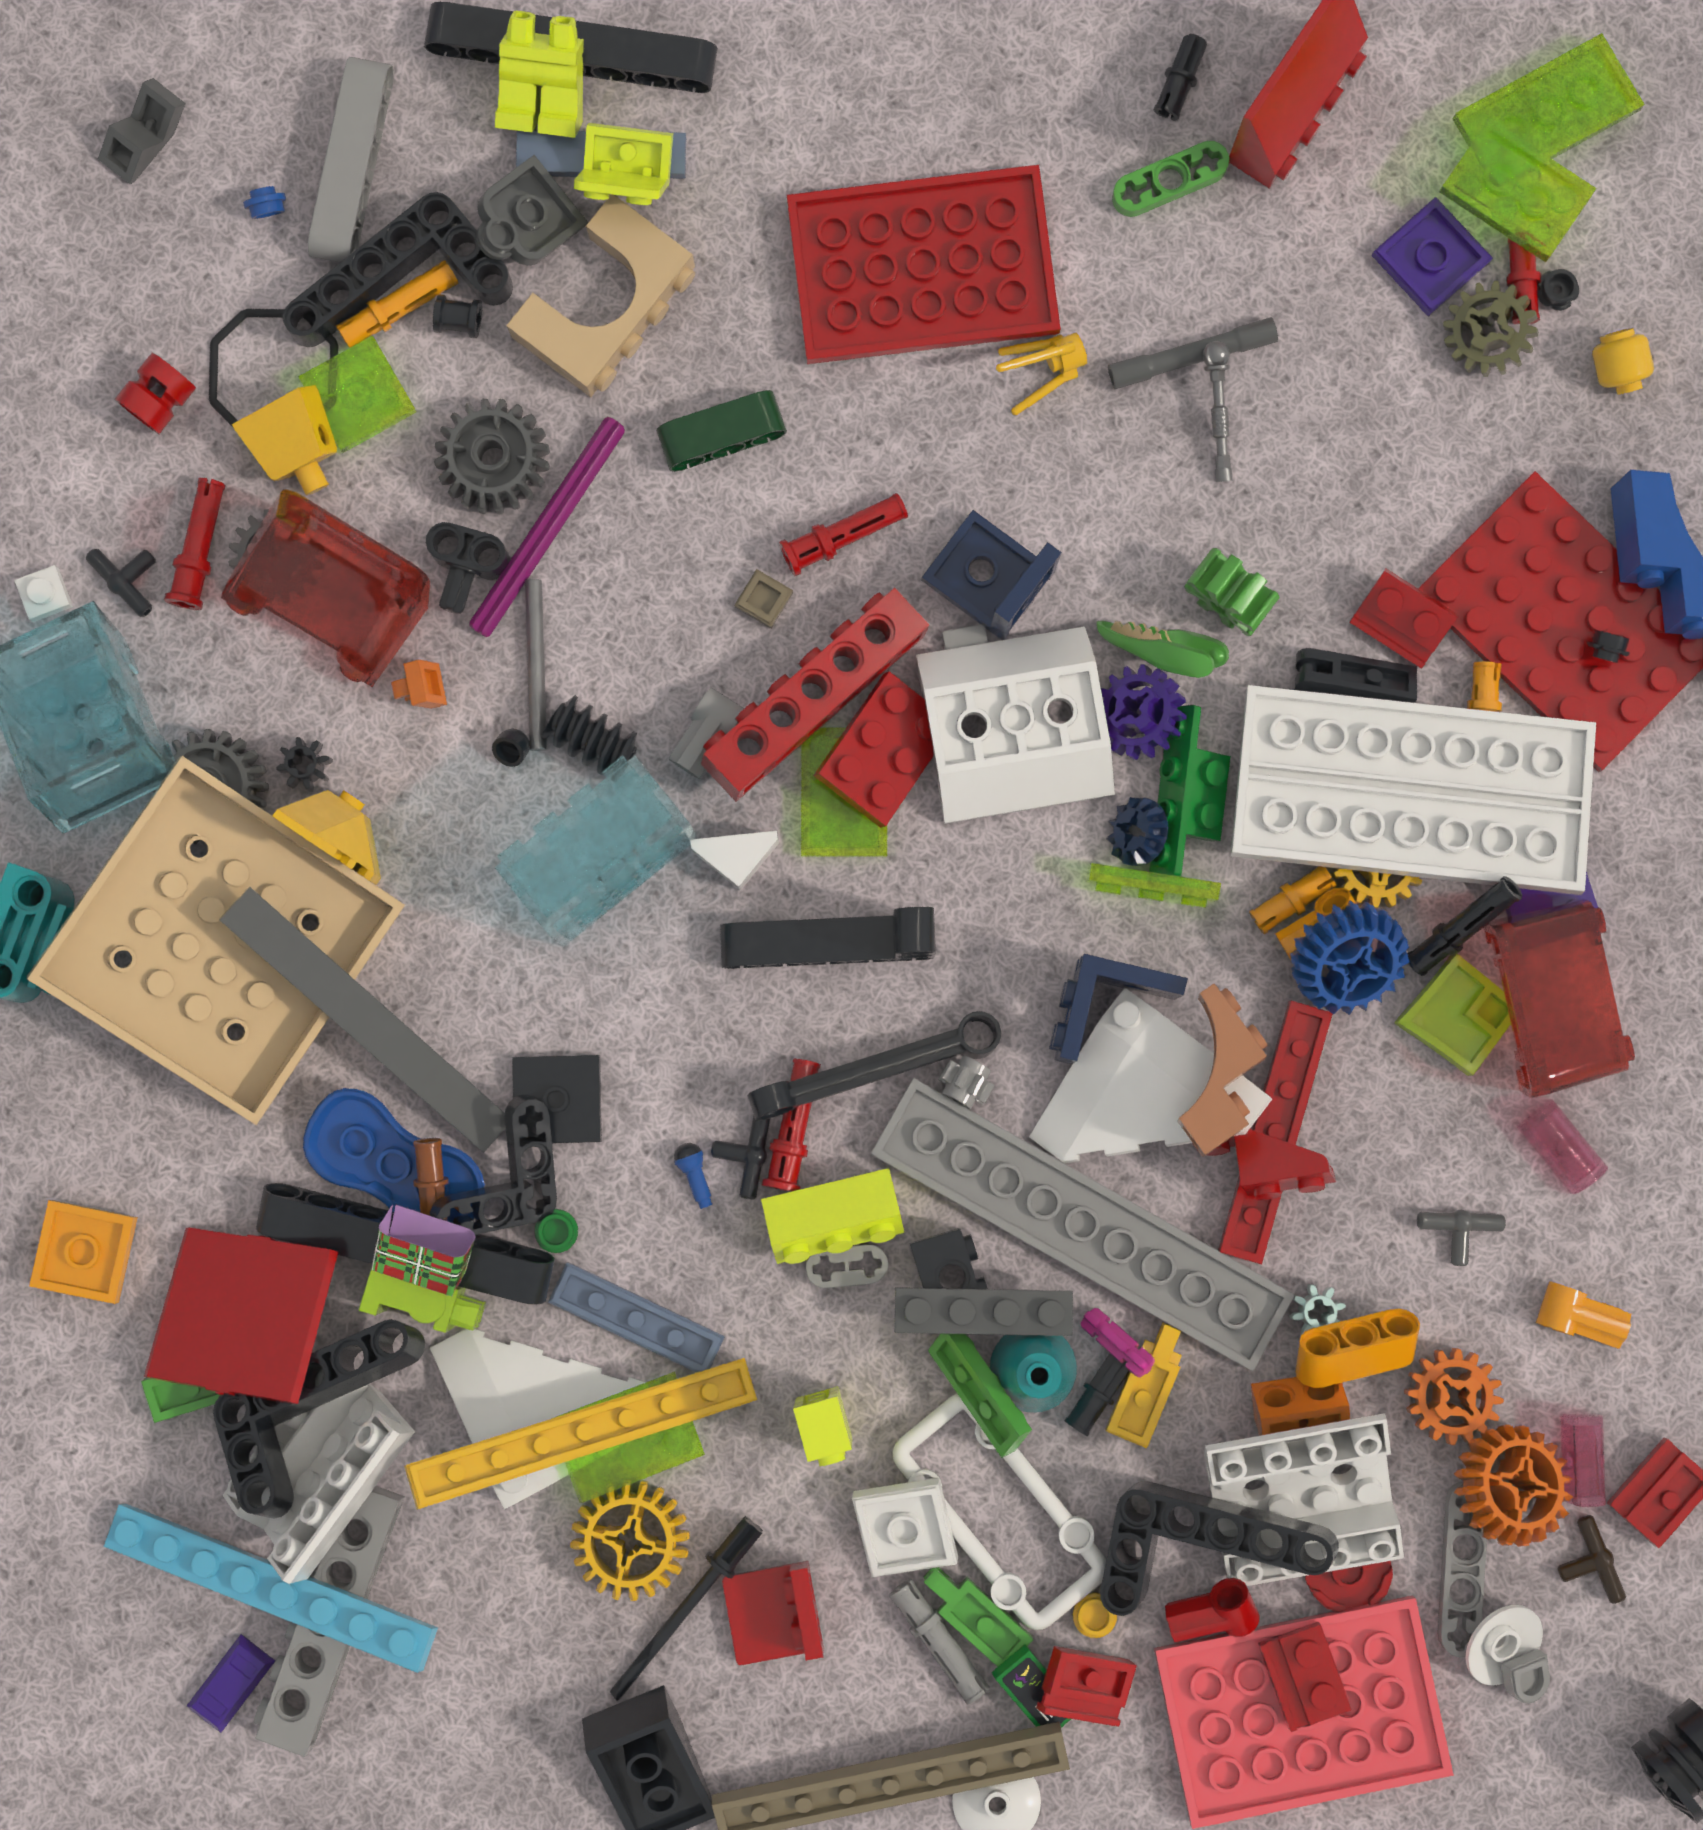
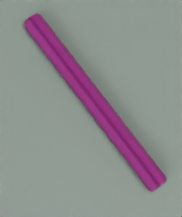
M611 417L604 418L469 621L470 627L475 632L484 637H489L525 584V580L529 578L624 435L625 429L621 423Z

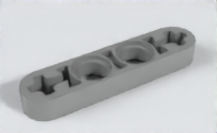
M1463 1481L1452 1485L1447 1492L1445 1500L1437 1629L1438 1641L1442 1648L1452 1656L1459 1658L1466 1657L1469 1640H1462L1461 1647L1456 1648L1455 1642L1448 1638L1449 1632L1456 1631L1458 1621L1455 1615L1448 1616V1610L1451 1608L1462 1613L1472 1611V1618L1462 1617V1628L1467 1633H1470L1471 1638L1474 1630L1482 1622L1487 1539L1482 1537L1483 1527L1477 1529L1465 1525L1454 1527L1455 1519L1464 1522V1513L1459 1510L1461 1507L1456 1505L1457 1498L1464 1496L1454 1493L1458 1487H1463ZM1472 1512L1469 1513V1519H1468L1469 1521H1471V1519H1472V1516H1473V1513H1472ZM1461 1534H1469L1476 1542L1475 1552L1468 1558L1461 1559L1456 1557L1452 1547L1454 1540ZM1458 1579H1467L1473 1586L1472 1597L1465 1603L1454 1602L1450 1596L1451 1585Z

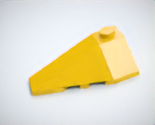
M329 790L280 807L272 815V817L375 885L381 879L371 820L361 812L365 804L343 790L338 797Z

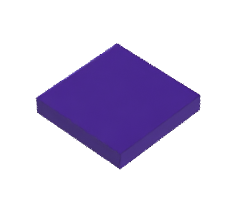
M1437 197L1416 213L1373 251L1371 255L1428 317L1493 259Z

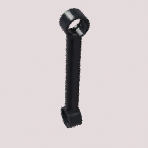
M982 1011L972 1012L962 1019L957 1029L797 1080L773 1083L756 1089L747 1096L756 1121L774 1118L790 1112L798 1106L960 1054H964L972 1059L985 1058L999 1044L1001 1028L998 1021L989 1013ZM979 1021L985 1023L993 1032V1042L991 1045L983 1050L970 1047L965 1042L963 1036L964 1027L968 1022Z

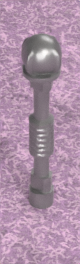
M1220 341L1210 342L1203 351V360L1207 367H1204V371L1210 372V382H1213L1212 433L1216 439L1217 446L1215 482L1233 481L1230 455H1228L1227 437L1230 436L1228 407L1225 406L1223 385L1225 370L1230 369V365H1226L1230 352L1228 347Z

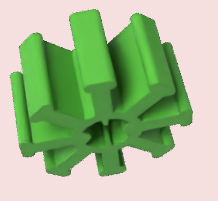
M1212 548L1187 580L1184 588L1186 592L1199 598L1197 604L1204 610L1218 613L1221 622L1227 627L1233 629L1236 626L1244 635L1251 636L1280 597L1276 591L1264 586L1267 580L1258 572L1255 574L1248 573L1244 570L1242 560L1232 554L1227 558L1219 549Z

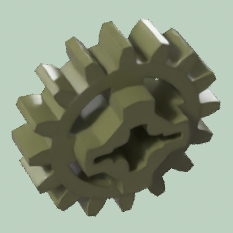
M1494 280L1491 290L1485 291L1479 282L1476 283L1475 295L1470 296L1465 291L1460 293L1463 301L1461 307L1452 304L1448 307L1455 319L1443 322L1444 329L1453 332L1444 341L1447 347H1458L1451 355L1455 362H1459L1464 358L1467 359L1465 362L1467 372L1471 373L1479 365L1481 366L1483 377H1488L1491 367H1497L1500 374L1504 375L1506 374V363L1511 361L1517 367L1522 365L1518 355L1521 351L1525 353L1533 352V347L1527 341V338L1538 337L1539 331L1538 328L1530 326L1529 323L1535 321L1538 317L1535 310L1524 311L1530 304V299L1527 295L1517 300L1515 299L1517 294L1516 286L1511 285L1505 292H1501L1499 281ZM1493 302L1490 307L1481 310L1475 309L1481 304ZM1512 309L1519 317V333L1508 325ZM1494 321H1497L1501 333L1490 332L1485 337L1480 325L1491 326ZM1463 325L1473 331L1474 337L1470 342V348L1463 341ZM1503 347L1507 349L1498 355L1488 356L1493 350Z

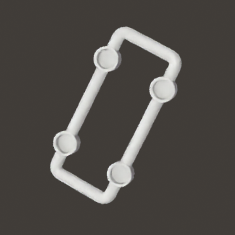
M957 1393L944 1401L895 1443L892 1451L893 1461L908 1480L907 1483L939 1478L933 1470L921 1469L910 1456V1452L961 1410H965L976 1424L975 1436L978 1442L987 1449H995ZM1017 1448L1015 1452L1003 1457V1459L1059 1527L1058 1536L1062 1546L1068 1552L1081 1554L1091 1566L1087 1573L1041 1611L1036 1612L1025 1599L1026 1587L1022 1579L1014 1573L1004 1572L946 1499L945 1503L954 1539L991 1583V1597L996 1606L1003 1610H1012L1028 1628L1043 1630L1051 1626L1102 1583L1106 1558L1094 1543L1095 1535L1091 1524L1083 1517L1070 1514Z

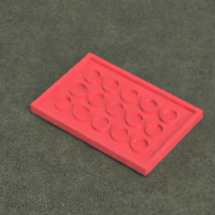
M1413 1595L1382 1601L1375 1605L1367 1604L1348 1608L1345 1611H1333L1259 1626L1252 1633L1243 1637H1234L1225 1633L1154 1648L1192 1829L1454 1776L1417 1601ZM1319 1622L1324 1631L1352 1710L1313 1725L1297 1728L1296 1731L1291 1732L1288 1729L1258 1643L1273 1640L1282 1634Z

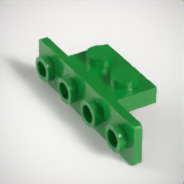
M1196 705L1177 707V710L1187 715L1186 720L1176 721L1174 726L1181 732V735L1179 737L1169 735L1166 738L1170 748L1163 751V759L1159 768L1160 784L1157 803L1166 814L1168 835L1162 851L1150 862L1149 875L1152 877L1181 876L1186 837L1211 842L1221 841L1231 756L1197 749L1201 707Z

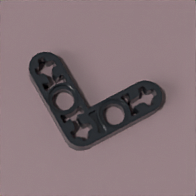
M519 1095L514 1097L505 1109L511 1182L443 1196L433 1204L430 1216L443 1220V1218L450 1216L451 1208H454L461 1214L472 1212L475 1222L468 1215L455 1217L453 1224L468 1228L475 1235L539 1222L551 1215L556 1208L557 1193L550 1116L545 1104L533 1096ZM526 1107L535 1111V1116H531L528 1119L529 1131L536 1136L538 1135V1137H528L527 1125L519 1120V1116L525 1115ZM538 1147L541 1153L539 1163L531 1169H524L521 1164L523 1153L528 1148ZM524 1179H533L535 1191L543 1196V1199L536 1201V1208H532L527 1204V1200L533 1199L534 1192L533 1185ZM494 1197H500L504 1203L501 1214L494 1219H486L483 1213L485 1204Z

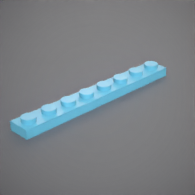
M128 1504L118 1505L104 1547L416 1673L424 1670L438 1630L436 1626L310 1576L306 1580L288 1584L281 1579L267 1559Z

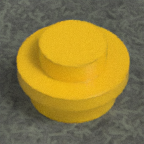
M1089 1593L1073 1608L1074 1624L1078 1631L1087 1637H1104L1113 1630L1116 1624L1117 1615L1110 1613L1103 1606L1100 1593Z

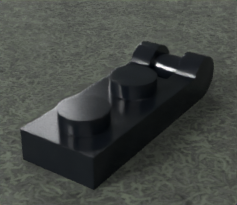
M1313 648L1301 649L1296 654L1295 667L1300 673L1295 677V690L1416 703L1417 666Z

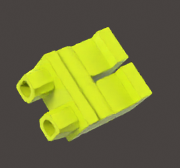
M513 11L509 19L507 32L499 44L498 108L495 111V128L533 132L538 123V133L576 138L583 123L582 53L584 39L577 38L575 18L565 16L552 17L549 35L535 33V14L525 11Z

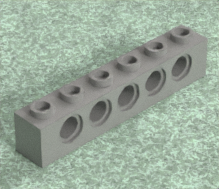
M375 1486L352 1518L359 1519L366 1524L368 1528L367 1539L365 1541L354 1540L348 1533L347 1524L320 1561L317 1571H313L310 1577L368 1599L405 1496ZM335 1562H345L350 1566L353 1574L351 1582L341 1583L335 1579L332 1572ZM289 1622L285 1638L291 1640L286 1655H279L272 1668L269 1681L275 1682L270 1699L264 1697L257 1709L254 1723L260 1726L255 1739L306 1757L315 1745L350 1646ZM309 1646L319 1651L321 1655V1665L319 1667H310L304 1663L301 1655L303 1647ZM296 1689L304 1695L306 1700L304 1709H294L287 1703V1690Z

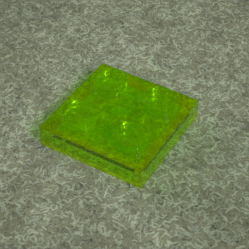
M374 336L365 339L298 376L303 387L316 385L334 440L342 453L416 413L415 407Z

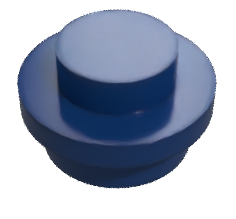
M274 186L250 191L251 199L243 202L244 208L250 210L251 218L260 219L285 212L283 202L286 201L285 193H276Z

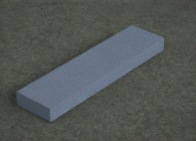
M533 130V132L517 131L516 167L535 155L552 177H577L584 169L586 131H579L576 138L540 134L538 130ZM668 132L674 133L670 178L686 179V133Z
M569 1262L566 1263L548 1301L563 1310L694 1372H701L711 1368L725 1338L724 1335Z

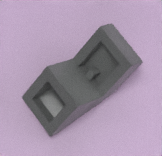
M154 78L144 81L131 116L109 125L98 160L129 184L134 183L175 134L186 103Z

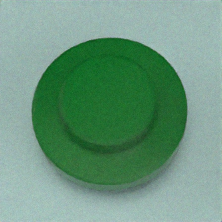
M555 1209L551 1215L545 1217L542 1221L536 1222L534 1229L536 1241L541 1248L551 1253L567 1251L577 1240L578 1224L569 1212Z

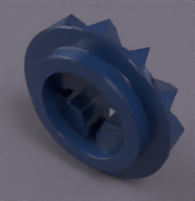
M1130 797L1126 805L1117 806L1118 814L1116 819L1108 821L1114 829L1113 833L1106 839L1113 844L1111 854L1119 858L1123 864L1143 866L1153 861L1162 851L1168 835V821L1164 810L1157 802L1145 797ZM1132 825L1137 826L1142 832L1146 833L1145 837L1141 835L1137 837L1129 833V827Z

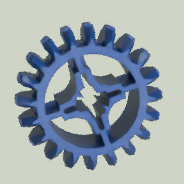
M1349 901L1344 910L1333 904L1331 914L1324 916L1317 913L1318 922L1314 926L1303 924L1305 937L1294 938L1297 950L1290 953L1291 962L1294 965L1291 968L1292 976L1304 997L1310 999L1311 1003L1317 1006L1318 1009L1325 1007L1332 1014H1335L1341 1008L1343 1012L1350 1015L1355 1006H1359V1008L1367 1011L1368 1002L1372 1000L1382 1003L1381 994L1386 990L1396 992L1393 980L1405 978L1402 966L1410 962L1406 952L1409 948L1408 942L1401 932L1402 928L1395 919L1393 920L1386 910H1383L1381 907L1375 909L1367 901L1360 907L1356 903ZM1374 938L1378 940L1375 952L1372 951L1373 948L1371 947ZM1324 964L1327 965L1329 970L1326 977L1321 976Z

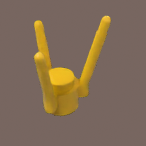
M1076 332L1064 337L1060 334L1049 339L1001 347L998 350V354L1001 356L1042 350L997 364L996 370L998 372L1046 360L1052 372L1060 371L1061 373L1014 406L1011 410L1013 415H1018L1026 408H1029L1063 383L1078 378L1077 368L1087 364V354L1083 342Z

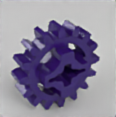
M1141 664L1136 674L1134 670L1126 666L1123 669L1124 678L1118 679L1111 674L1109 681L1112 687L1109 690L1101 688L1102 697H1104L1103 704L1110 744H1112L1111 750L1120 756L1126 752V755L1133 760H1138L1141 750L1149 758H1154L1155 746L1159 745L1168 750L1170 746L1166 738L1169 735L1177 737L1181 735V732L1174 726L1176 721L1186 720L1187 715L1177 710V707L1186 703V699L1181 694L1175 693L1180 687L1178 683L1171 678L1167 679V674L1159 668L1152 673V669L1145 664ZM1145 686L1142 690H1133L1134 688ZM1138 709H1140V711H1141V715H1140V716H1139V714L1137 713V710H1138ZM1136 734H1145L1143 737L1133 738Z

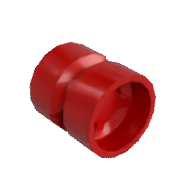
M152 352L137 370L138 381H128L115 397V401L159 435L174 417L172 407L183 406L196 387L174 367ZM156 383L165 389L161 398L150 391Z

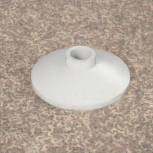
M1523 1605L1505 1606L1488 1615L1474 1630L1467 1645L1466 1665L1470 1674L1477 1681L1485 1685L1504 1684L1501 1663L1540 1649L1543 1628L1539 1617L1531 1609Z
M1032 1777L955 1793L952 1796L954 1815L962 1830H1031L1039 1816L1041 1797L1035 1778ZM994 1797H1001L1005 1800L1006 1805L1003 1810L996 1812L990 1809V1800Z

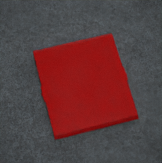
M190 1227L186 1228L144 1377L205 1388L218 1395L227 1394L234 1396V1394L298 1404L338 1251L280 1242L263 1235L248 1234L247 1236Z

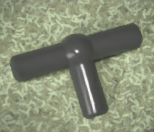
M1461 1209L1453 1213L1420 1212L1417 1215V1226L1419 1229L1452 1230L1451 1263L1454 1266H1467L1469 1262L1470 1231L1502 1232L1505 1229L1506 1220L1502 1214H1476Z

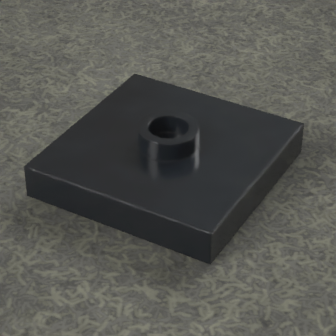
M600 1055L512 1057L513 1098L519 1095H530L545 1104L550 1116L552 1143L602 1142ZM526 1107L525 1115L519 1116V1120L527 1125L528 1137H538V1135L536 1136L530 1132L528 1127V1119L531 1116H535V1111Z

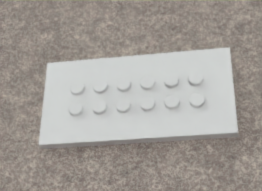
M1248 685L1244 707L1231 856L1485 885H1495L1503 876H1507L1521 889L1582 895L1585 892L1596 722Z

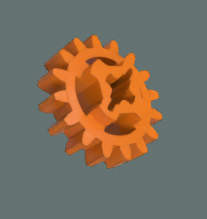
M1452 1348L1450 1358H1447L1442 1350H1434L1435 1362L1432 1363L1425 1358H1421L1419 1363L1424 1369L1422 1373L1410 1372L1408 1375L1416 1382L1415 1388L1404 1389V1394L1413 1397L1415 1403L1409 1405L1406 1410L1410 1414H1420L1421 1417L1415 1423L1418 1429L1423 1430L1431 1426L1429 1431L1430 1438L1437 1441L1445 1433L1446 1443L1455 1445L1458 1435H1461L1463 1440L1470 1444V1441L1473 1439L1472 1432L1474 1430L1485 1435L1484 1432L1488 1428L1484 1422L1487 1418L1498 1421L1500 1418L1492 1411V1406L1504 1402L1503 1398L1493 1395V1389L1502 1385L1501 1381L1498 1379H1488L1487 1375L1493 1369L1491 1364L1484 1363L1476 1366L1479 1355L1470 1352L1463 1360L1462 1351L1459 1348ZM1462 1367L1468 1371L1456 1378L1450 1377L1443 1369ZM1430 1383L1433 1386L1432 1400L1427 1404L1426 1390ZM1444 1384L1457 1390L1462 1389L1458 1394V1398L1461 1400L1460 1404L1465 1409L1452 1403L1446 1404L1450 1399V1395ZM1481 1389V1403L1479 1409H1477L1476 1393ZM1452 1415L1459 1416L1465 1423L1450 1426L1444 1425L1440 1421L1442 1419L1446 1420Z

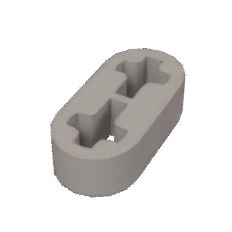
M872 1244L853 1245L851 1249L842 1253L824 1252L812 1255L806 1262L808 1279L812 1284L820 1288L873 1284L880 1281L888 1270V1259L885 1252L880 1247ZM871 1251L873 1258L881 1259L882 1262L881 1267L874 1269V1276L870 1277L865 1275L864 1269L850 1270L849 1262L863 1260V1252ZM826 1255L829 1257L830 1263L844 1262L845 1270L832 1272L831 1280L824 1281L820 1273L813 1272V1265L819 1264L820 1256Z

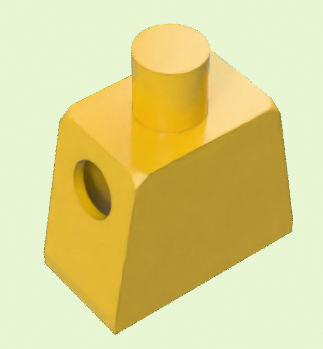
M316 385L298 387L232 424L239 437L274 482L296 475L306 496L316 493L329 485L318 463L334 455L337 452V446Z

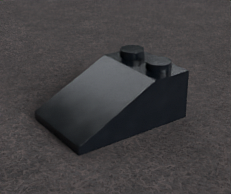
M664 1685L582 1718L586 1754L626 1830H686L715 1818L712 1808V1796L681 1718Z

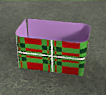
M392 1204L379 1225L372 1270L452 1297L466 1272L475 1240L474 1232L468 1228L398 1205L395 1206L390 1229Z

